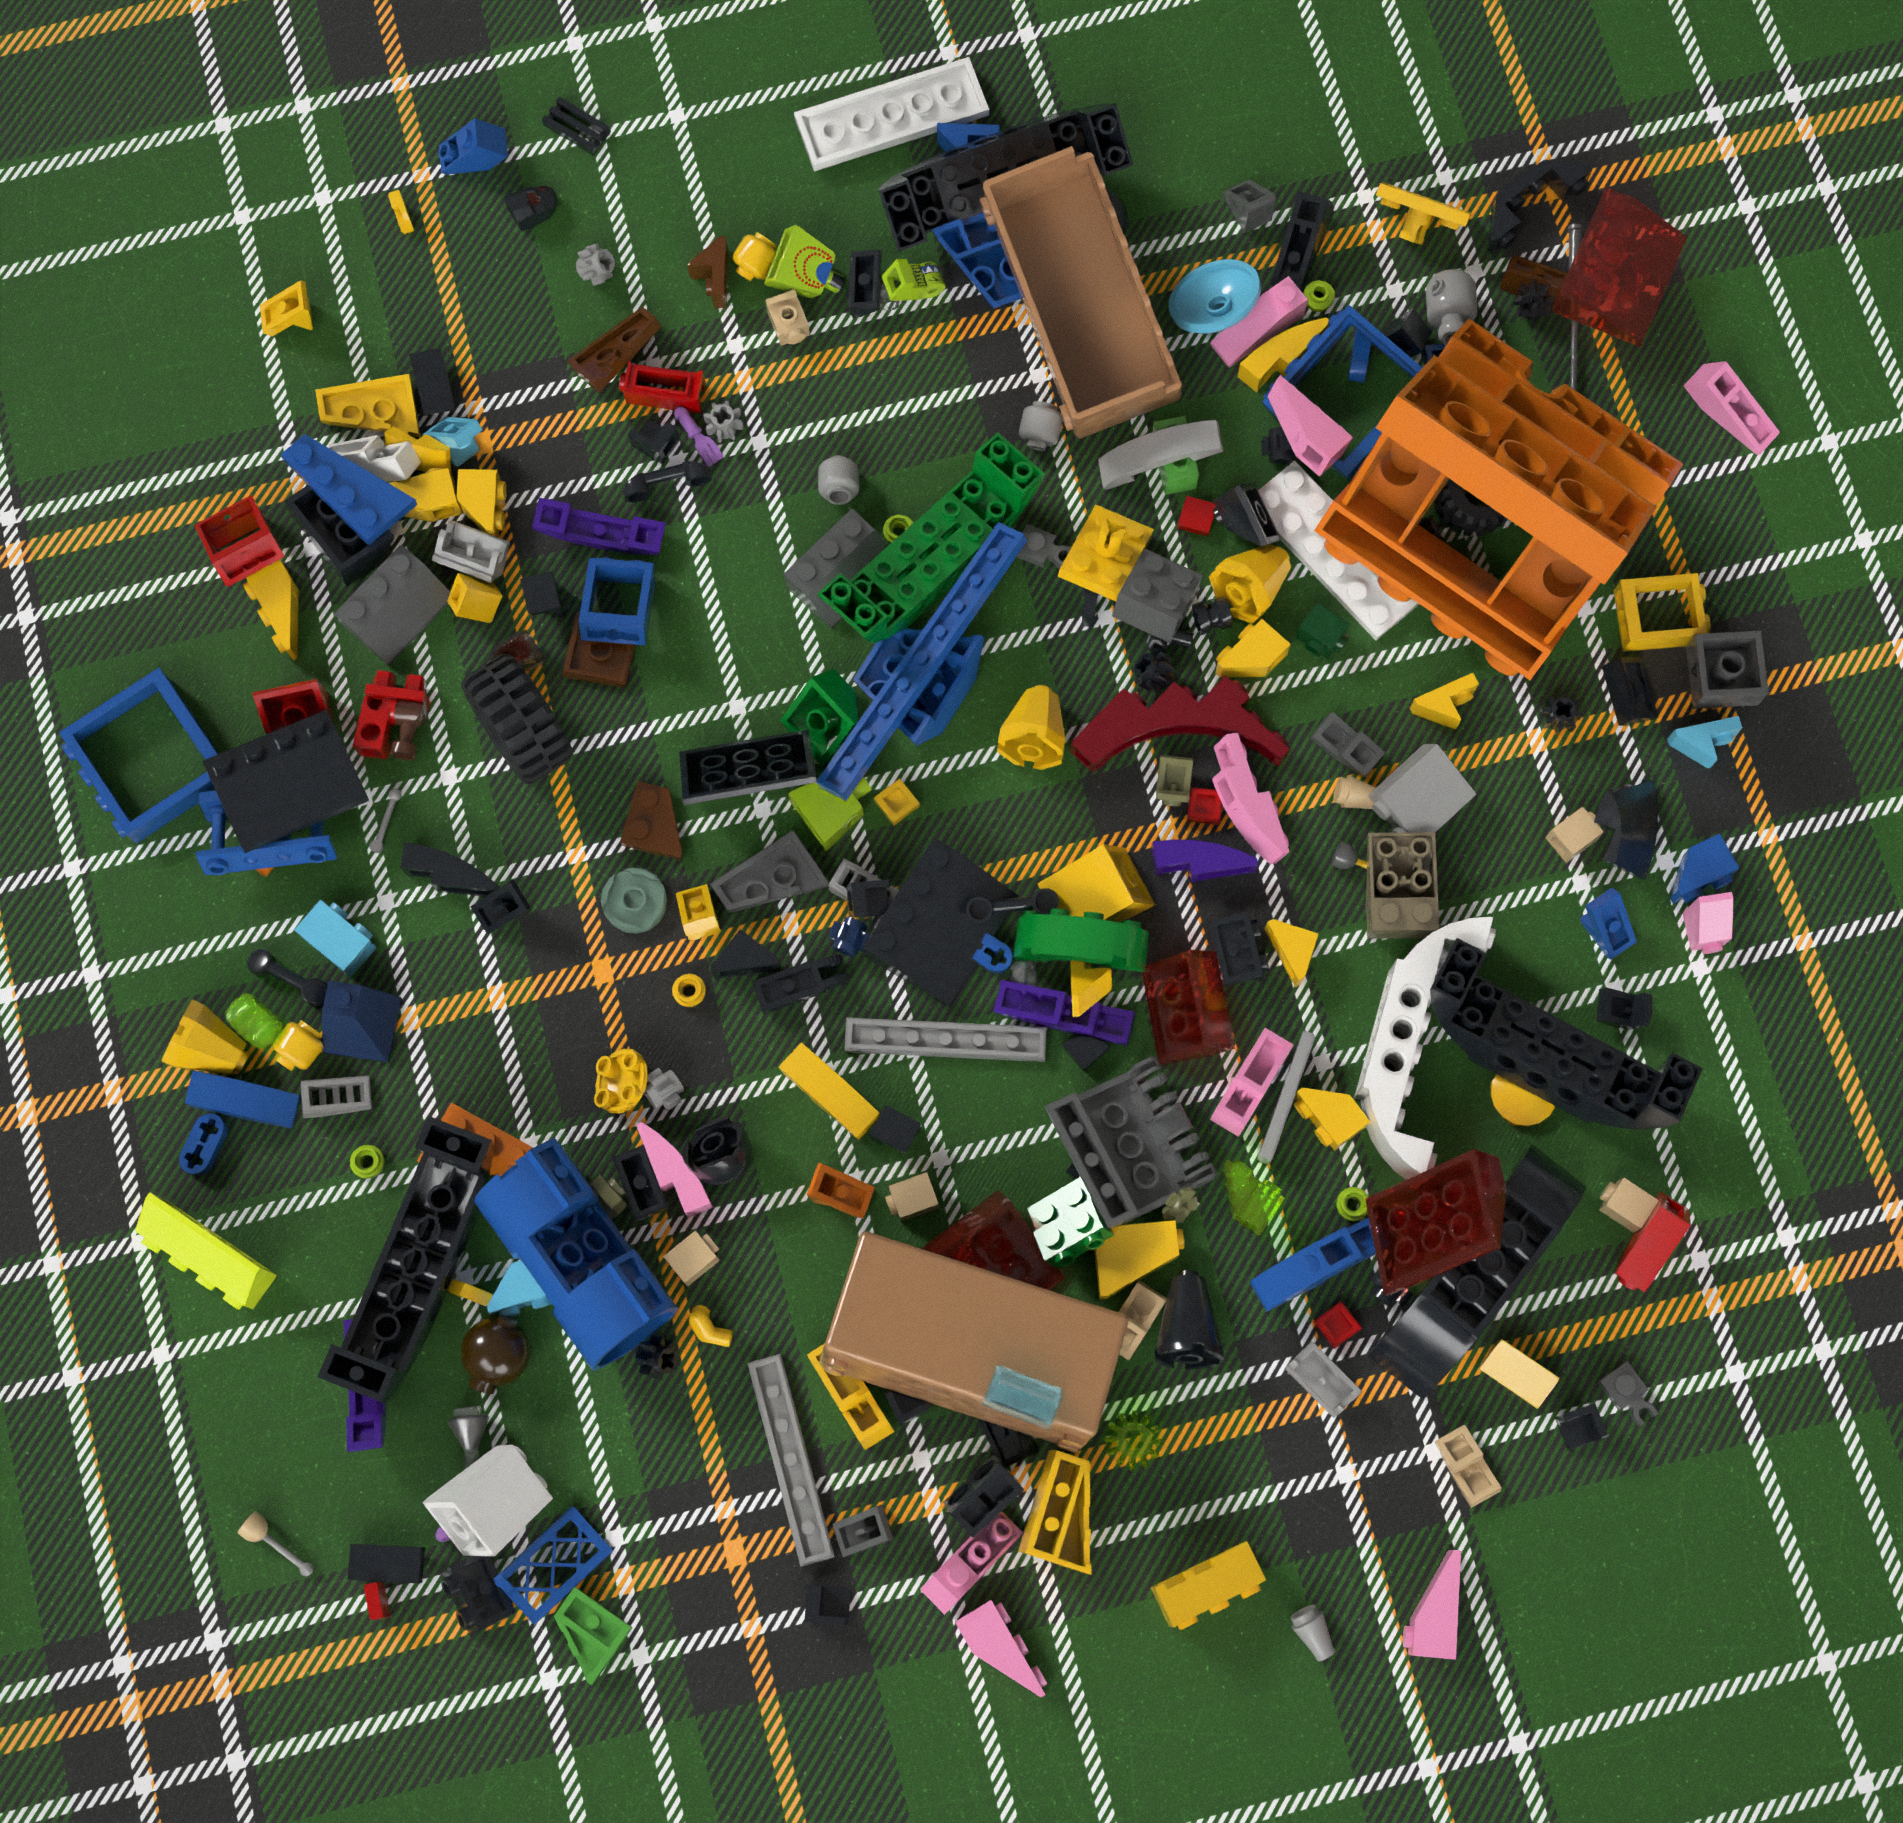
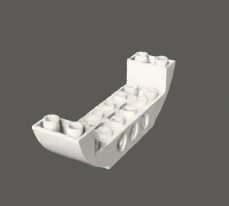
M1493 917L1469 918L1450 923L1432 932L1418 943L1404 960L1397 958L1387 974L1354 1099L1360 1100L1362 1111L1371 1121L1366 1128L1370 1139L1381 1157L1396 1173L1413 1185H1416L1422 1178H1427L1428 1173H1432L1437 1154L1432 1152L1434 1142L1397 1132V1129H1400L1406 1111L1400 1108L1401 1103H1404L1406 1096L1409 1097L1414 1082V1077L1409 1076L1410 1070H1413L1414 1065L1418 1064L1423 1045L1417 1044L1418 1039H1421L1423 1032L1426 1033L1431 1018V1013L1426 1012L1427 1007L1431 1004L1430 988L1456 938L1485 953L1487 948H1491L1496 929L1491 928ZM1402 1000L1409 1002L1412 1007L1406 1006ZM1393 1031L1400 1033L1404 1039L1397 1038ZM1384 1063L1391 1064L1396 1072L1388 1070Z

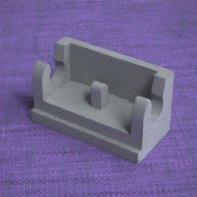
M451 520L447 524L446 531L440 530L432 561L491 583L503 574L510 542Z
M1313 1341L1284 1368L1333 1418L1339 1415L1362 1392Z

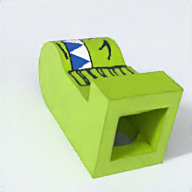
M896 259L881 276L891 301L932 298L945 290V283L935 262L909 264L907 259ZM895 280L901 282L897 289L894 286Z

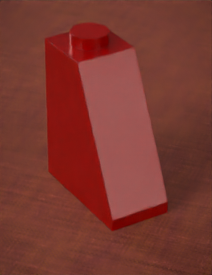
M1661 1191L1656 1197L1659 1200L1643 1227L1634 1233L1615 1265V1274L1619 1276L1617 1278L1618 1281L1634 1291L1636 1288H1639L1646 1292L1691 1226L1690 1209Z

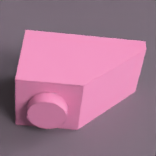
M1732 892L1698 897L1682 913L1691 951L1702 949L1703 954L1719 952L1723 950L1722 946L1732 939Z

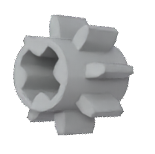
M598 243L578 252L580 258L576 262V269L583 281L591 279L593 286H596L613 277L612 271L615 267V261L608 249L600 250Z
M727 400L724 404L716 405L712 403L711 413L703 415L704 421L709 424L706 426L707 435L715 433L719 443L723 439L728 438L734 441L736 430H743L744 428L743 422L739 420L741 417L740 408L732 410Z
M658 1067L648 1074V1085H646L644 1095L655 1109L663 1105L669 1111L681 1103V1098L678 1094L683 1092L684 1088L672 1070L663 1074Z

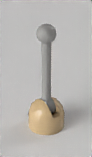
M254 1511L239 1529L238 1534L247 1541L258 1542L264 1540L300 1568V1573L303 1576H310L313 1573L314 1567L311 1563H304L268 1535V1523L257 1511Z

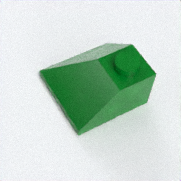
M834 668L811 677L780 719V722L789 732L809 729L813 757L822 767L827 765L858 723L855 691Z

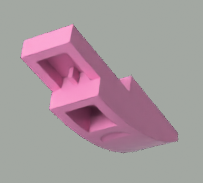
M1227 734L1214 746L1221 771L1212 778L1214 786L1227 814L1245 840L1268 863H1277L1289 853V842L1278 818L1277 805L1273 802L1270 791L1257 792V781L1250 771L1247 762V751L1244 744L1240 741L1239 734Z

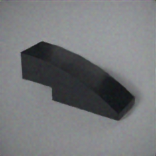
M404 842L400 868L407 876L432 878L431 885L437 892L486 897L500 888L482 871L458 857L428 846Z

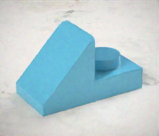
M444 417L423 435L427 434L450 447L451 463L458 467L479 451L474 437L483 429L476 419Z
M1739 716L1675 729L1667 740L1671 747L1704 767L1711 768L1717 761L1714 746H1721L1734 741V737L1742 729Z

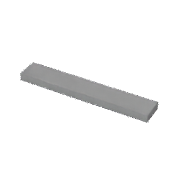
M846 1017L845 1052L1045 1062L1047 1027Z
M777 1354L749 1362L747 1364L800 1566L834 1558L831 1540L782 1355Z

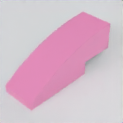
M1264 1028L1210 1120L1239 1137L1294 1045Z
M643 1122L636 1124L660 1188L663 1191H667L675 1187L683 1210L688 1218L714 1208L702 1183L688 1169L681 1154L655 1130Z

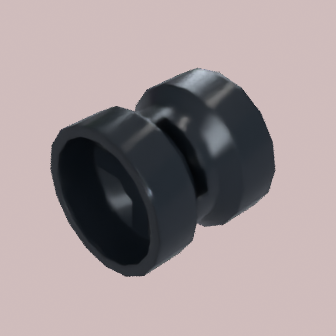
M1224 596L1214 598L1212 603L1208 605L1203 602L1192 604L1193 619L1199 635L1208 634L1213 628L1223 630L1232 627L1230 608Z

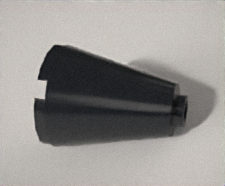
M1183 1270L1171 1279L1154 1351L1155 1361L1160 1365L1174 1368V1362L1185 1363V1369H1205L1219 1365L1220 1359H1224V1351L1206 1279L1199 1276L1197 1271Z

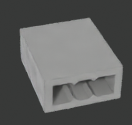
M1423 744L1377 786L1368 797L1374 803L1372 808L1375 813L1383 820H1387L1394 828L1392 833L1436 832L1466 805L1476 793L1438 744Z

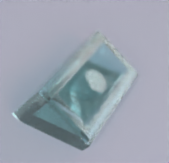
M996 1365L982 1405L1050 1430L1062 1400L1063 1390L1001 1365Z

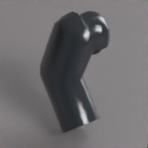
M1178 629L1171 643L1150 635L1146 641V646L1149 651L1153 650L1157 654L1160 651L1164 652L1173 645L1190 649L1194 633Z

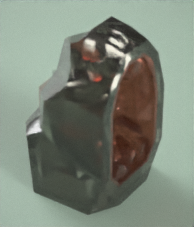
M527 629L517 632L502 641L492 652L490 659L491 661L501 654H510L523 667L525 672L533 670L546 661Z

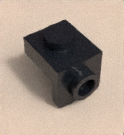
M1611 988L1599 989L1596 1022L1626 1030L1648 1027L1650 1025L1652 994L1640 993L1634 995Z

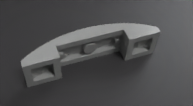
M1216 420L1200 421L1161 429L1130 440L1112 449L1098 459L1103 489L1108 490L1135 481L1134 475L1187 457L1196 461L1223 452L1218 422Z

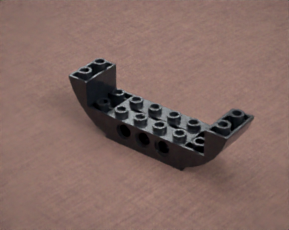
M1116 103L1090 105L1041 118L1037 117L923 159V161L888 179L881 185L878 192L898 252L927 242L926 233L931 232V229L958 219L964 220L983 213L980 198L985 197L983 183L986 180L1068 147H1073L1075 157L1087 152L1092 153L1099 173L1103 176L1133 166Z
M1456 938L1430 988V996L1438 1021L1451 1039L1469 1055L1467 1059L1588 1124L1590 1121L1618 1128L1649 1130L1667 1127L1680 1122L1703 1068L1673 1052L1658 1070L1643 1064L1478 976L1477 973L1487 953Z
M1533 1144L1528 1147L1511 1169V1175L1401 1317L1384 1333L1367 1355L1422 1400L1440 1383L1483 1333L1561 1231V1228L1585 1193L1586 1185Z

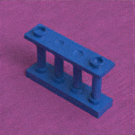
M216 791L199 792V805L207 822H212L211 850L196 851L197 860L205 876L311 862L321 863L337 859V852L330 835L324 836V820L310 826L309 838L291 840L290 834L278 839L276 842H271L245 854L241 846L225 848L226 820L229 819Z

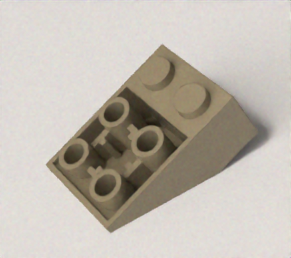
M1435 832L1368 833L1366 879L1367 939L1426 938L1432 932L1439 929Z

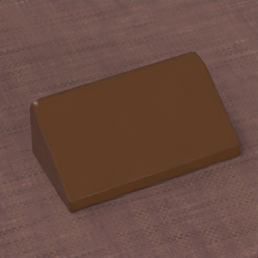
M1512 255L1500 289L1520 295L1518 292L1520 285L1525 284L1528 287L1536 279L1537 283L1550 285L1548 293L1555 296V300L1549 307L1558 309L1571 276L1569 273L1517 255Z

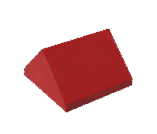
M318 679L253 692V698L265 734H269L324 710H327L333 722L328 692Z

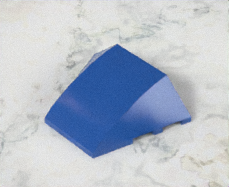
M983 213L964 220L958 219L931 229V232L993 309L1022 299L994 225L988 227Z
M902 629L895 635L876 642L853 678V681L872 701L922 630ZM972 635V637L959 638L899 724L898 728L916 746L943 733L974 684L982 652L983 636Z

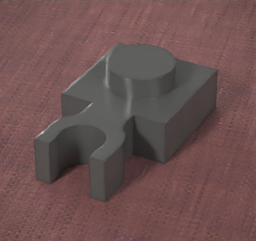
M1027 524L1023 531L1027 542L1016 557L1044 568L1046 561L1049 560L1060 569L1064 561H1061L1059 556L1062 554L1068 555L1071 547L1054 545L1056 535Z
M1628 1361L1598 1381V1384L1618 1411L1626 1406L1629 1407L1631 1418L1637 1427L1645 1424L1639 1417L1641 1408L1646 1409L1651 1417L1659 1414L1651 1403L1644 1401L1641 1397L1649 1389Z

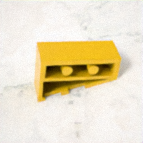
M1049 1450L1018 1552L1091 1575V1529H1089L1090 1461L1058 1450Z
M1245 1541L1152 1586L1151 1590L1169 1627L1178 1626L1179 1630H1182L1198 1622L1196 1616L1207 1610L1212 1615L1229 1607L1228 1600L1238 1594L1241 1595L1242 1599H1245L1261 1591L1259 1584L1266 1581L1248 1541Z

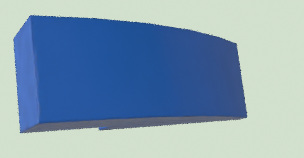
M193 1071L185 1104L191 1108L293 1129L301 1096L254 1083Z

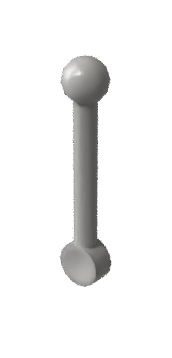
M394 788L389 792L390 801L377 837L369 845L374 853H380L384 849L382 840L396 801L400 800L402 795L399 789Z

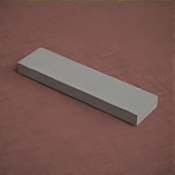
M1303 1030L1258 1154L1256 1160L1258 1162L1268 1165L1273 1159L1315 1040V1034Z

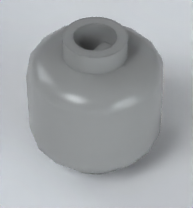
M1034 401L1033 405L1024 408L1019 436L1024 441H1027L1028 448L1045 451L1046 446L1057 444L1063 422L1061 414L1057 411V406L1047 402Z
M836 455L824 460L819 465L818 490L824 499L832 504L842 505L848 503L858 494L860 487L859 469L854 461L844 456Z

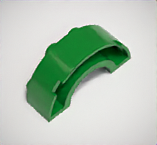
M1051 909L1050 914L1023 911V916L1018 918L1014 960L1045 963L1051 960L1078 961L1098 964L1117 970L1145 972L1149 932L1141 928V922L1122 920L1121 923L1104 920V914L1097 912H1084L1083 917L1070 916L1071 911L1064 909Z

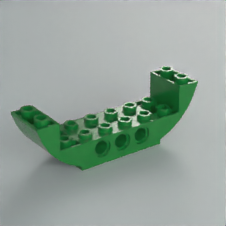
M997 432L976 451L972 471L850 581L840 573L817 595L868 642L876 643L883 641L902 629H907L954 586L998 522L1008 527L1012 526L1038 489L1045 473Z

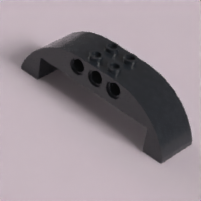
M430 1116L427 1117L415 1149L423 1155L342 1346L338 1347L331 1344L318 1374V1378L382 1403L388 1400L402 1383L434 1325L480 1211L474 1199L478 1192L488 1183L491 1170L493 1140Z

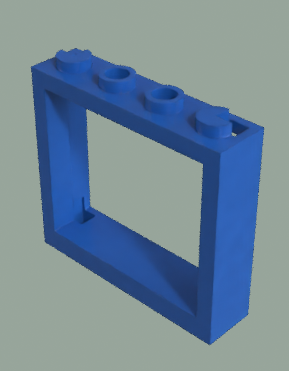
M1348 305L1344 311L1340 310L1336 315L1333 314L1328 321V329L1322 335L1318 333L1310 340L1306 346L1308 351L1300 360L1295 358L1287 366L1284 379L1297 387L1351 326L1410 377L1413 378L1422 367ZM1272 383L1267 393L1263 396L1265 399L1262 403L1264 408L1278 420L1267 397L1274 385ZM1375 426L1344 462L1338 459L1331 467L1350 482L1373 449L1382 432L1376 429Z
M157 668L59 732L65 741L61 745L62 749L72 762L77 759L82 767L78 770L79 775L88 787L94 785L99 794L95 796L96 801L106 813L111 811L116 818L112 822L116 831L122 838L128 836L136 844L198 804L199 792L215 791L206 772L131 821L79 743L159 691L204 759L206 760L218 755L219 752L170 679L160 668Z

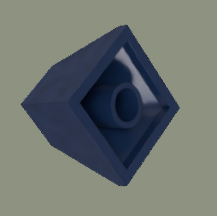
M328 981L322 1009L323 1053L389 1063L402 998L362 985Z

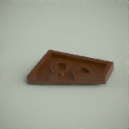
M641 307L567 360V362L579 377L596 392L600 393L661 326L655 316Z

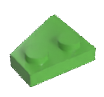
M578 1587L573 1588L554 1615L561 1632L564 1633L568 1641V1646L573 1656L576 1657L585 1675L587 1683L594 1685L633 1627Z

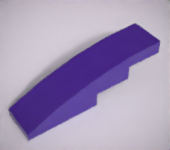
M1001 980L993 1011L996 1014L1078 1036L1092 1037L1100 1041L1123 1046L1129 1045L1136 1015L1134 1011L1103 1006L1100 1002H1097L1081 1016L1073 1017L1072 996H1067L1066 992Z

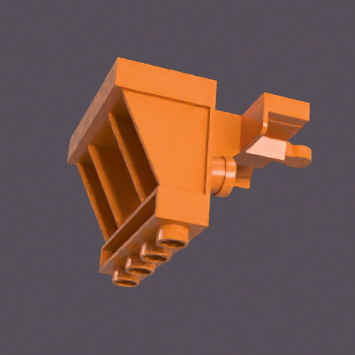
M1468 319L1451 337L1439 357L1434 355L1397 394L1376 426V429L1382 433L1352 481L1332 502L1314 531L1326 539L1324 546L1335 559L1349 565L1359 562L1379 576L1377 579L1378 585L1387 595L1403 602L1413 599L1432 612L1431 620L1442 633L1456 639L1466 636L1486 650L1484 653L1485 658L1494 669L1508 676H1515L1520 673L1531 680L1599 584L1605 585L1629 553L1657 508L1655 505L1672 484L1683 463L1567 384L1552 390L1550 394L1536 388L1528 381L1532 374L1533 361L1471 319ZM1449 479L1534 536L1502 581H1499L1418 525Z

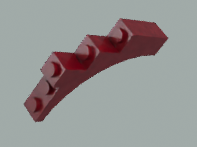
M1224 676L1199 703L1196 701L1197 697L1192 690L1186 686L1180 687L1174 682L1149 709L1146 708L1147 704L1136 692L1129 693L1123 688L1071 742L1070 753L1091 772L1095 773L1112 757L1128 748L1157 737L1171 735H1209L1222 739L1227 734L1238 733L1241 743L1246 748L1259 753L1277 767L1287 758L1290 748L1287 747L1288 743L1282 735L1275 731L1271 733L1262 725V719L1254 711L1249 710L1247 712L1245 710L1249 700L1246 688L1239 681H1231L1228 677Z

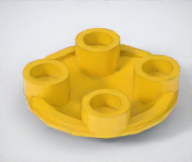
M621 1049L610 1056H602L597 1061L596 1072L598 1075L595 1084V1105L609 1113L622 1114L631 1110L640 1101L646 1090L648 1070L642 1055L633 1049Z
M1497 1074L1491 1081L1490 1088L1493 1105L1502 1118L1506 1119L1512 1126L1539 1124L1549 1117L1555 1108L1553 1104Z

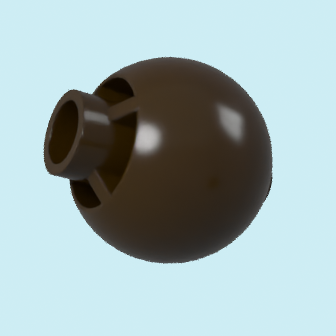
M500 1314L498 1318L492 1317L479 1321L466 1333L461 1344L460 1354L465 1371L471 1375L468 1385L474 1390L485 1394H494L498 1385H507L513 1382L526 1369L530 1357V1345L525 1332L517 1325L518 1321L516 1319Z

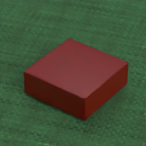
M1186 496L1177 529L1208 537L1215 515V503Z
M1191 787L1187 822L1219 825L1222 802L1217 791Z
M1342 1301L1313 1321L1333 1350L1362 1329Z
M384 1582L366 1584L364 1592L369 1619L379 1620L391 1617Z

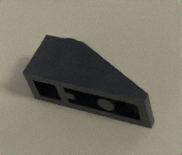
M1298 191L1270 282L1271 285L1275 286L1289 276L1302 291L1326 236L1336 203Z

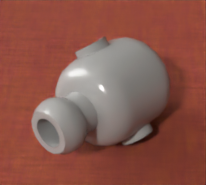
M1457 269L1444 270L1435 274L1426 287L1427 321L1433 329L1438 331V338L1445 346L1468 319L1474 321L1477 316L1476 283L1470 274Z

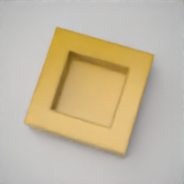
M900 778L874 797V802L894 826L920 807L918 800Z

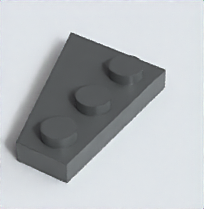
M791 831L710 885L728 913H733L826 888L829 886V882L795 832Z

